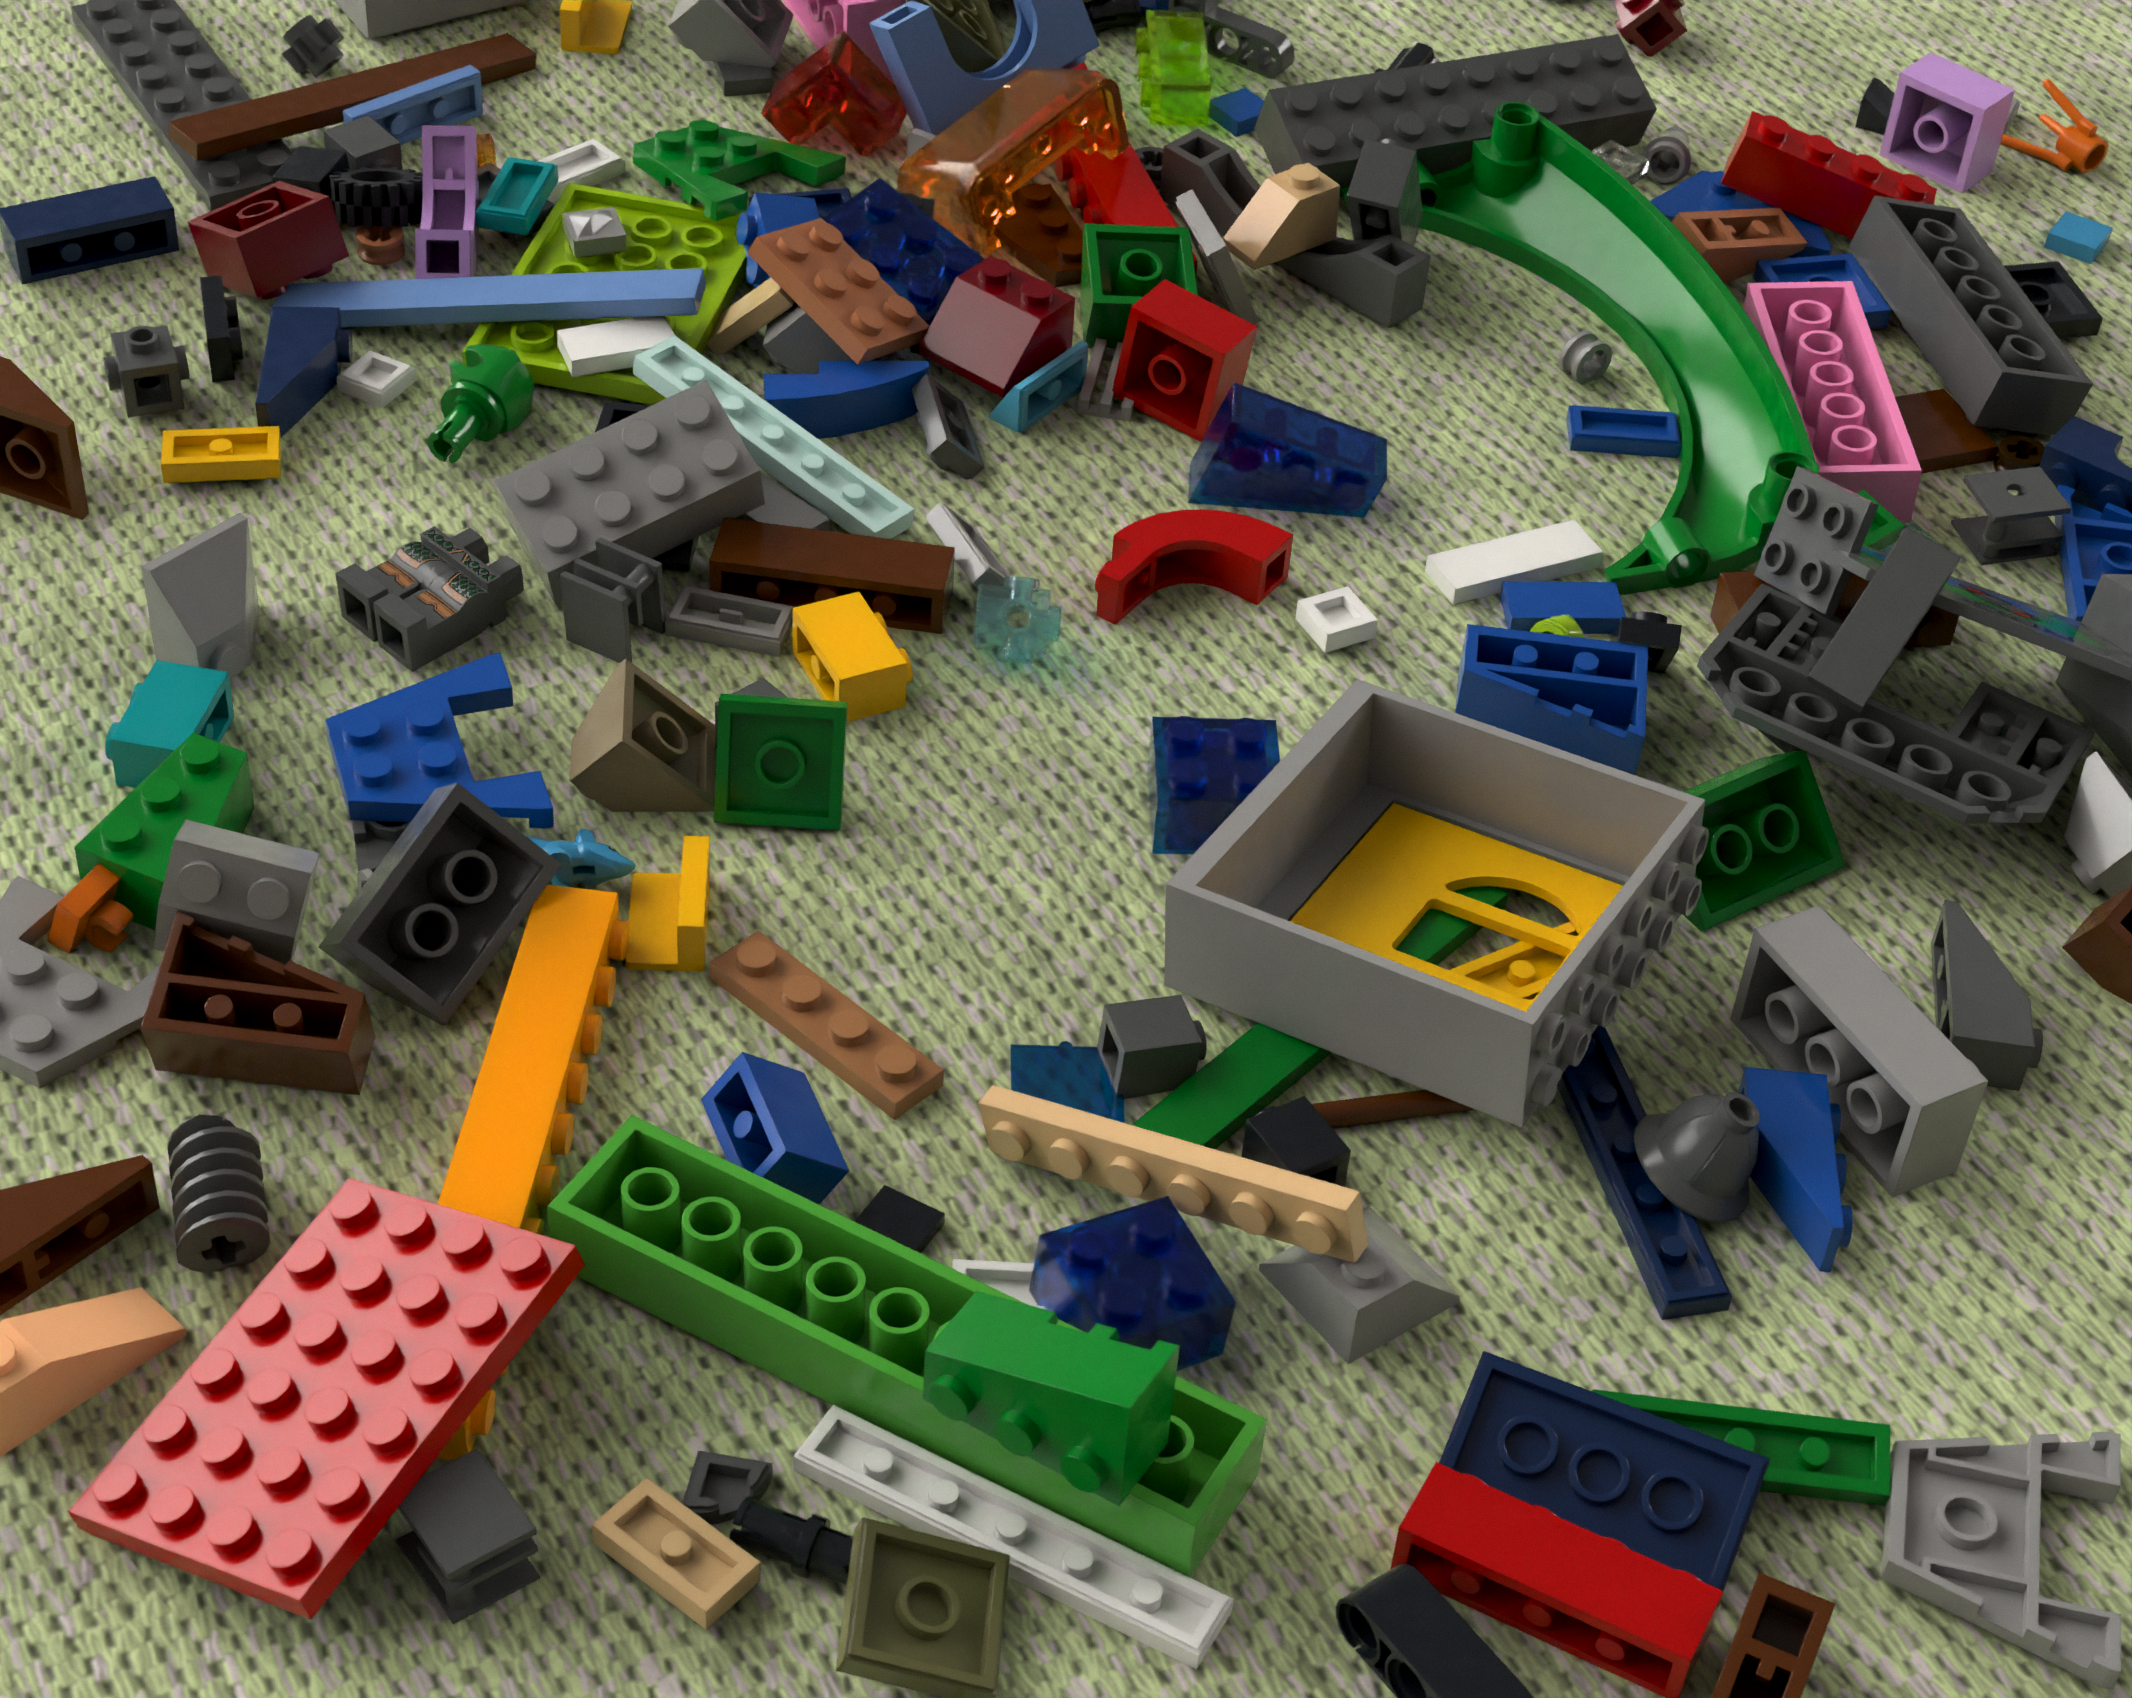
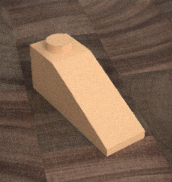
M142 1287L10 1317L0 1321V1457L187 1336L186 1328Z

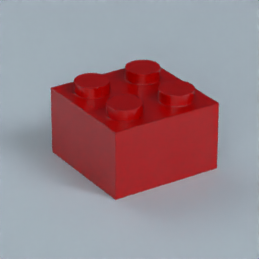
M1164 279L1131 306L1112 388L1114 397L1122 401L1124 397L1133 400V407L1203 443L1236 412L1258 326Z

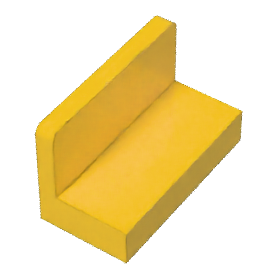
M562 0L560 7L561 50L619 54L631 15L632 2L628 0Z
M683 836L681 873L638 872L633 874L628 919L629 940L625 956V966L627 969L705 971L710 893V836Z

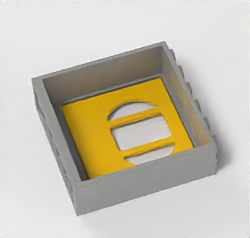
M1357 679L1166 883L1164 986L1522 1128L1539 1105L1545 1107L1551 1103L1557 1092V1084L1569 1065L1576 1067L1580 1064L1588 1049L1591 1035L1598 1025L1604 1028L1609 1025L1626 988L1635 989L1638 986L1645 972L1648 958L1654 950L1662 952L1666 948L1672 936L1675 922L1680 915L1689 916L1694 910L1702 888L1701 879L1695 878L1696 865L1704 854L1709 838V830L1702 827L1705 799ZM1493 886L1511 888L1533 894L1548 901L1562 911L1571 921L1578 935L1573 936L1454 891L1470 887ZM1429 909H1437L1520 941L1523 940L1566 958L1536 997L1532 1000H1527L1395 949Z

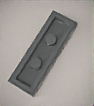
M1906 527L1808 675L1807 682L1861 713L1950 578L1961 557Z

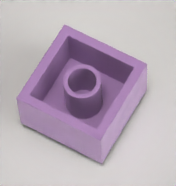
M1930 52L1900 72L1879 155L1957 192L1964 193L1993 171L2015 89Z

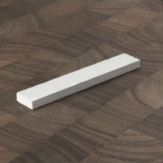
M832 1405L793 1456L794 1471L915 1531L1010 1555L1008 1577L1195 1669L1200 1665L1232 1613L1233 1598L835 1405Z

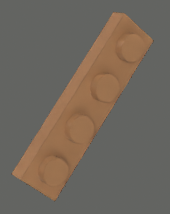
M760 931L750 935L709 962L711 980L894 1120L943 1086V1068Z

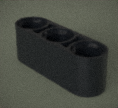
M1406 1563L1399 1564L1343 1597L1336 1604V1619L1344 1638L1353 1648L1358 1645L1361 1646L1355 1651L1397 1698H1533L1520 1680L1414 1566Z

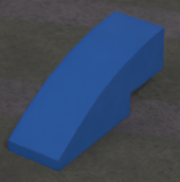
M818 361V374H764V400L817 439L867 431L915 415L918 410L911 387L923 376L929 375V361H867L859 365L854 361Z

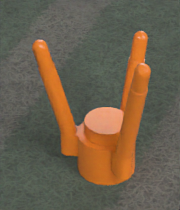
M2045 79L2042 83L2043 87L2077 126L2071 125L2066 128L2047 114L2040 115L2039 120L2059 136L2056 142L2058 153L2006 134L2002 135L2000 144L2050 162L2064 172H2067L2071 167H2074L2082 174L2096 169L2108 152V142L2096 134L2098 126L2086 119L2050 79Z

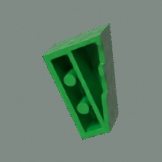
M193 732L74 847L80 881L100 863L120 877L114 901L121 903L134 915L133 922L156 930L158 903L173 842L185 820L244 833L254 810L247 753Z
M976 1291L925 1350L923 1400L931 1403L945 1417L956 1421L962 1420L995 1438L1011 1453L1023 1457L1028 1456L1059 1473L1075 1488L1083 1492L1095 1493L1120 1506L1168 1443L1180 1345L1158 1340L1153 1348L1148 1350L1119 1342L1118 1339L1120 1337L1117 1328L1096 1323L1089 1333L1056 1325L1058 1323L1056 1312Z

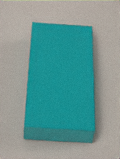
M512 157L507 158L475 211L476 227L527 235L558 182L557 165Z

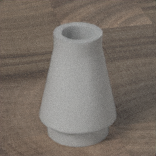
M1679 127L1668 128L1662 135L1652 140L1646 146L1642 156V163L1646 173L1654 180L1661 183L1677 182L1688 173L1691 166L1690 139L1685 130Z

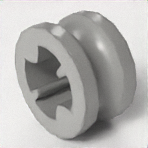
M1583 330L1572 336L1564 345L1559 356V367L1566 374H1572L1573 379L1579 384H1586L1600 378L1607 370L1612 358V349L1604 341L1598 340V337L1591 331Z

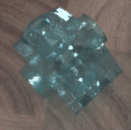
M1007 576L1004 578V586L979 584L974 647L975 649L998 651L997 661L1033 664V654L1046 655L1047 641L1059 642L1062 606L1051 605V590L1039 589L1040 580ZM1016 613H1022L1029 617L1028 623L1021 628L1012 627L1008 624V621Z

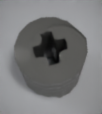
M199 1114L183 1121L172 1131L167 1143L178 1263L191 1271L204 1273L222 1271L228 1267L252 1263L265 1254L270 1245L269 1228L266 1225L268 1215L266 1205L264 1204L266 1197L264 1184L262 1183L263 1171L260 1162L259 1141L250 1132L235 1127L231 1121L217 1115Z

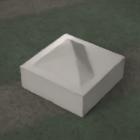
M615 207L563 213V230L574 257L579 258L626 251V234Z

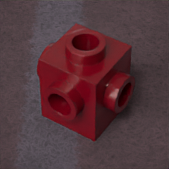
M1614 0L1619 19L1615 21L1618 31L1629 44L1635 42L1647 57L1654 56L1687 32L1680 9L1685 5L1684 0Z

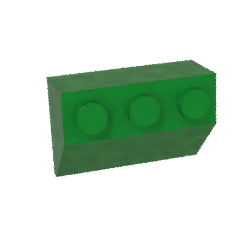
M1805 750L1759 758L1683 791L1705 799L1702 827L1709 830L1707 846L1701 860L1696 865L1695 878L1702 881L1701 893L1692 913L1689 916L1684 915L1700 931L1710 929L1846 866Z

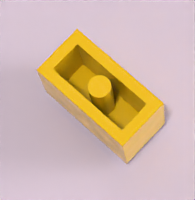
M860 592L793 608L792 652L823 700L848 702L847 722L906 707V685L913 678L910 658L904 648L896 647L888 635L887 626L882 615L879 612L873 613Z

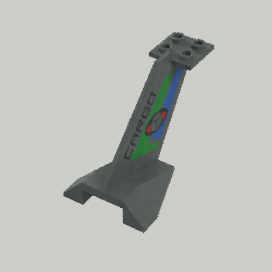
M1797 466L1768 541L1763 548L1754 576L1819 612L1834 616L1851 572L1867 581H1871L1888 556L1887 553L1863 545L1879 505L1806 468ZM2102 574L2082 622L1950 576L1932 605L2066 656L2056 680L2057 685L2132 776V574Z

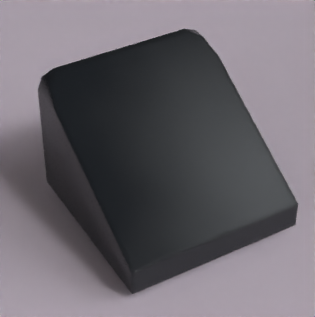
M1878 78L1872 79L1863 95L1855 127L1884 135L1895 93Z

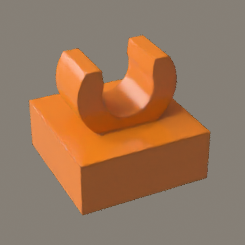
M98 863L57 903L47 941L58 949L70 954L87 937L93 946L112 953L128 937V934L123 929L134 917L128 908L114 901L120 877Z

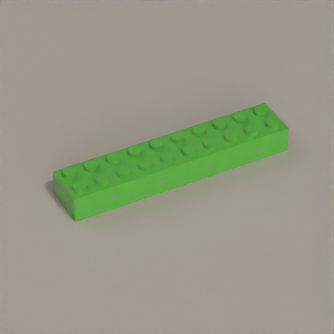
M633 1115L625 1121L547 1206L549 1237L576 1245L585 1264L577 1277L851 1414L1190 1578L1258 1476L1267 1419L1176 1376L1168 1443L1120 1506L1095 1493H1087L1075 1488L1064 1476L1028 1456L1023 1457L1011 1453L998 1440L964 1421H956L945 1417L931 1403L923 1400L925 1350L976 1291L1023 1304L1026 1303ZM1058 1319V1323L1056 1324V1325H1060V1326H1063V1327L1071 1328V1329H1074V1330L1082 1331V1330H1080V1329H1078V1328H1076V1327H1074V1326H1072V1325H1069V1324H1067V1323H1065V1322H1063V1321H1061V1320H1059V1319Z

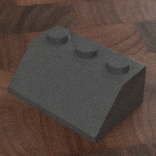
M459 783L437 788L415 815L318 948L366 984L438 1024L447 1025L562 864Z

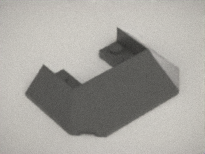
M1764 584L1757 588L1700 656L1697 667L1733 718L1964 824L2041 823L2095 731L1984 682L1980 683L1947 733L1871 698L1862 712L1858 713L1807 682L1808 675L1845 620L1836 616L1825 615L1800 600Z

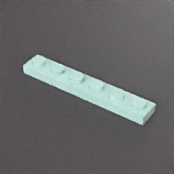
M674 335L634 356L633 374L665 398H669L706 380L756 464L850 534L892 539L912 527L915 511L913 507Z

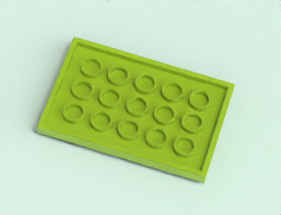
M568 183L511 275L703 268L706 287L698 313L696 315L665 316L674 335L703 355L707 347V341L722 312L729 307L746 275L747 257L744 245H740L737 240V223L742 213L716 222L704 215V206ZM615 207L626 234V251L579 258L574 257L563 230V213ZM636 317L485 322L479 324L462 351L463 365L467 367L465 349L468 346L481 344L511 349L516 352L522 363L530 371L533 382L536 384L650 405L666 399L633 374V367L572 377L558 348L557 330Z

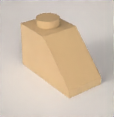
M1309 162L1295 165L1289 170L1267 177L1223 237L1228 251L1251 269L1256 270L1335 240L1337 235L1340 185Z

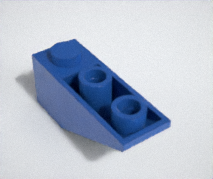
M1745 1067L1738 1093L1748 1097L1756 1105L1760 1114L1759 1123L1756 1125L1759 1131L1758 1156L1750 1178L1818 1270L1831 1272L1838 1247L1847 1248L1849 1246L1852 1235L1853 1214L1851 1206L1841 1204V1195L1846 1182L1847 1163L1845 1154L1836 1153L1835 1144L1840 1132L1841 1111L1839 1104L1830 1103L1827 1075Z

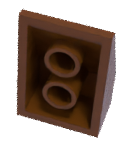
M0 356V493L83 520L89 514L74 421L10 359Z

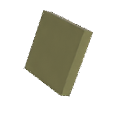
M862 1517L853 1534L835 1671L943 1698H996L1010 1555Z

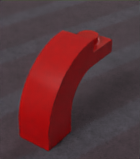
M1218 510L1171 511L1136 521L1121 529L1113 537L1112 561H1108L1103 565L1095 581V591L1098 593L1096 616L1116 625L1157 590L1172 585L1188 583L1214 586L1258 605L1288 578L1293 534L1253 517Z

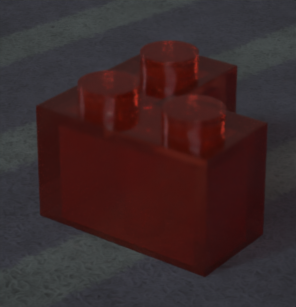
M843 31L774 84L761 114L789 143L801 145L830 123L860 156L867 157L900 132L907 111L896 86Z

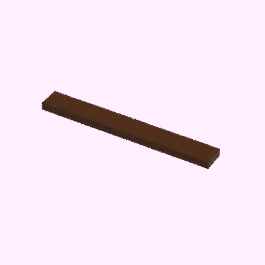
M506 33L169 121V138L197 161L344 122L343 110L470 64L481 72V85L536 69L537 54Z

